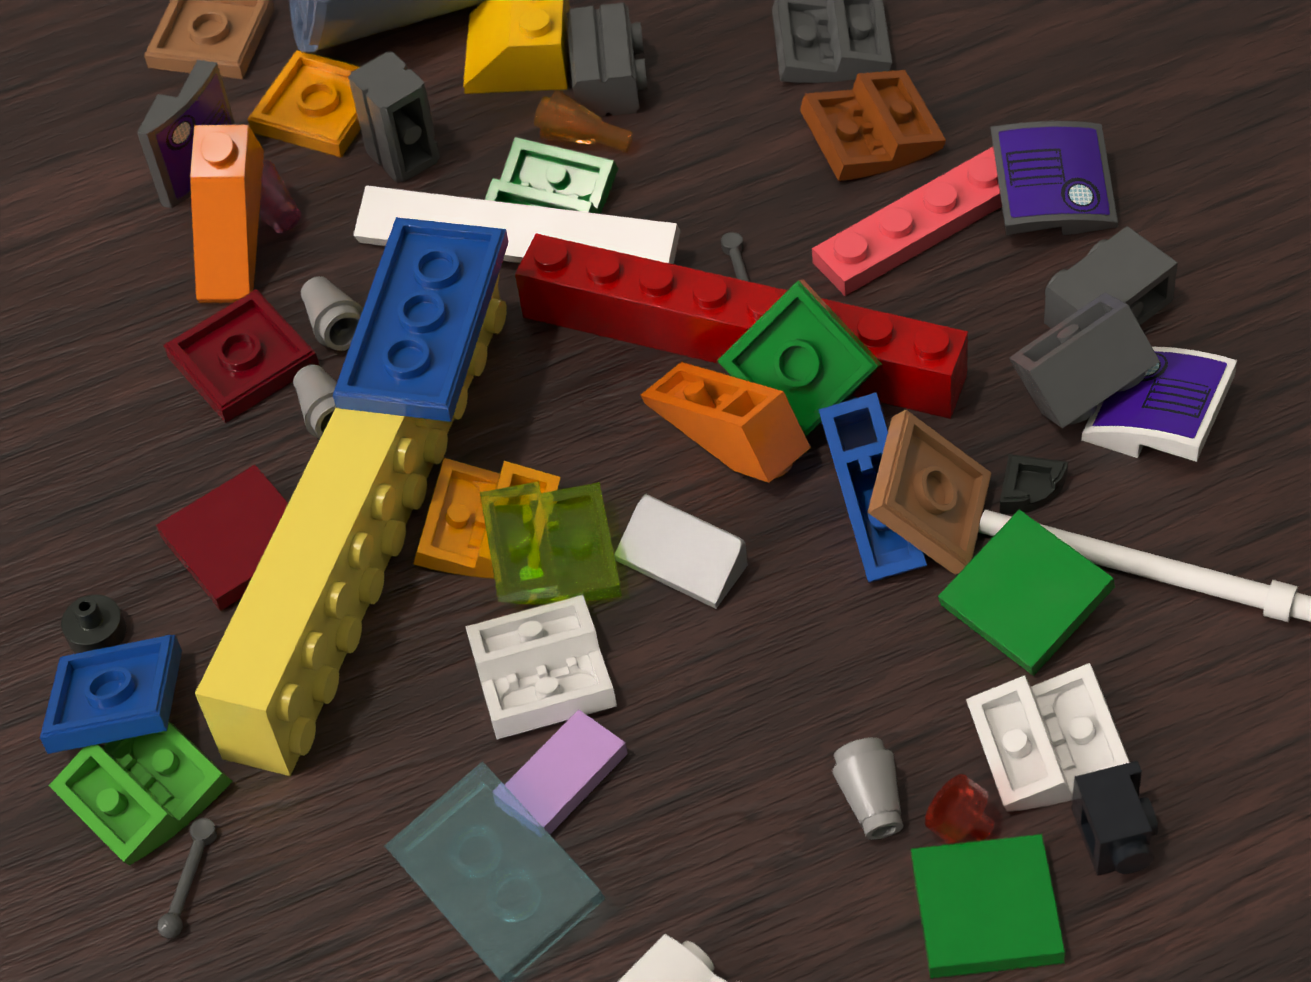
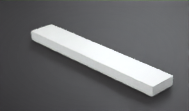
M365 186L353 236L359 243L386 246L395 218L398 217L506 229L509 243L503 261L521 263L532 239L538 233L674 264L681 230L677 223Z

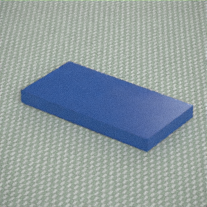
M395 218L333 392L336 408L452 421L509 241L506 229Z

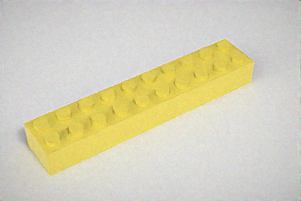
M499 275L451 422L335 408L195 692L223 760L291 776L299 756L306 755L311 749L316 732L315 722L324 703L329 704L336 694L339 683V669L347 653H353L358 646L362 632L361 621L369 604H375L380 598L384 585V571L391 556H397L403 547L406 535L405 525L413 509L418 510L421 507L426 495L427 477L433 464H439L443 460L447 448L449 429L454 419L459 420L464 414L468 398L467 390L473 377L480 376L484 370L487 360V347L493 333L499 334L504 326L507 307L506 302L500 299L498 289Z

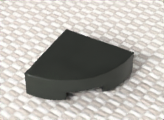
M1009 454L1000 498L999 513L1015 514L1018 510L1025 513L1038 509L1050 502L1064 486L1067 478L1068 462Z

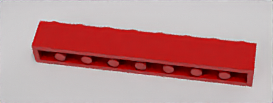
M538 233L532 239L515 272L523 318L719 364L717 360L788 291ZM821 298L883 364L852 396L862 397L877 393L881 403L951 419L967 377L968 331Z

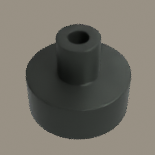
M88 595L78 598L65 610L61 620V629L70 648L77 654L120 645L126 634V623L117 603L113 599L104 595Z

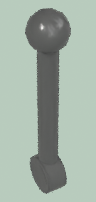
M735 232L726 233L721 238L722 251L726 255H730L737 279L749 281L740 253L743 250V238Z
M200 818L190 826V834L193 839L192 847L169 911L158 920V932L167 939L177 937L183 930V921L180 916L204 848L213 843L217 838L216 828L210 819Z

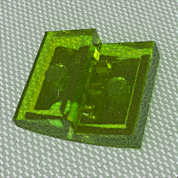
M539 481L480 492L499 602L550 604L579 595L584 596L585 602L622 596L600 482L541 493Z

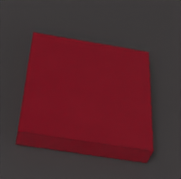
M257 289L163 345L169 360L225 423L293 382L295 375L303 367L308 365L319 366L316 352Z
M254 464L156 524L160 537L221 611L243 597L288 502Z

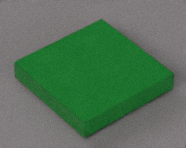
M804 279L798 280L717 360L733 377L784 391L806 439L822 424L819 409L845 402L883 365Z
M1018 510L939 594L938 599L942 607L1034 676L1115 588V583L1112 576L1024 512Z
M1042 834L911 849L912 869L930 978L1064 964L1065 949Z

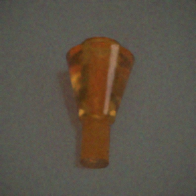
M558 89L551 98L544 96L541 99L534 118V126L540 128L541 140L589 144L598 142L628 152L634 135L631 131L602 122V118Z

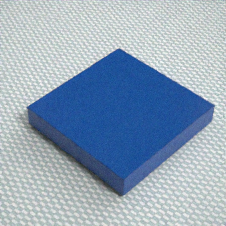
M166 635L60 657L40 735V740L47 754L167 731L182 649L176 635Z

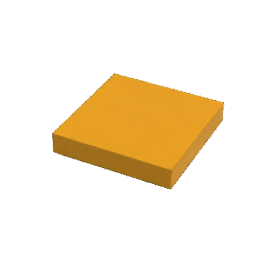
M296 50L247 119L249 127L253 133L342 158L361 130L348 78L351 72L360 67Z

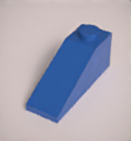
M877 393L819 409L868 583L927 567L924 552L867 513L888 434V426Z

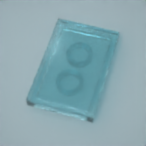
M483 761L384 845L501 982H512L606 899L600 889Z

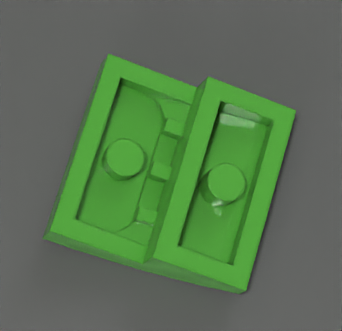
M169 720L167 731L107 742L104 746L96 744L84 747L50 783L49 787L124 863L130 866L160 847L186 827L231 784L232 780Z

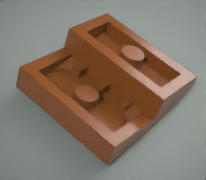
M905 70L858 73L852 90L805 93L800 107L804 119L838 181L873 176L909 165L943 149L946 142L944 135Z

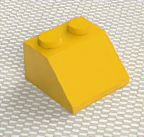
M569 0L483 1L469 15L463 85L465 94L568 89L569 38L566 13L570 9Z

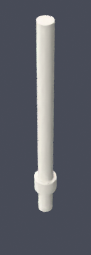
M984 510L979 524V533L994 536L1012 516ZM1040 524L1094 564L1264 609L1263 616L1289 622L1290 617L1311 622V596L1297 593L1298 586L1272 580L1271 585Z

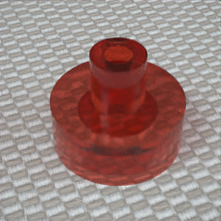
M965 774L953 777L938 791L932 800L925 816V826L950 844L958 842L967 834L978 841H983L991 833L995 821L984 813L988 800L987 791Z

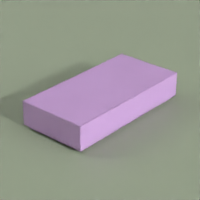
M578 709L494 795L496 806L544 841L628 754L626 742Z

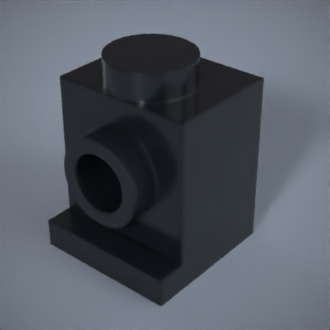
M1138 761L1074 776L1071 810L1097 876L1114 871L1121 874L1135 873L1145 869L1154 861L1150 842L1151 836L1158 834V824L1149 798H1139L1142 770Z

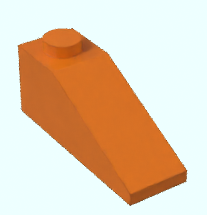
M194 125L190 184L196 300L199 303H234L254 289L264 149L249 125Z
M680 362L641 394L644 403L733 471L768 483L786 474L792 468L793 462L811 448L784 391Z

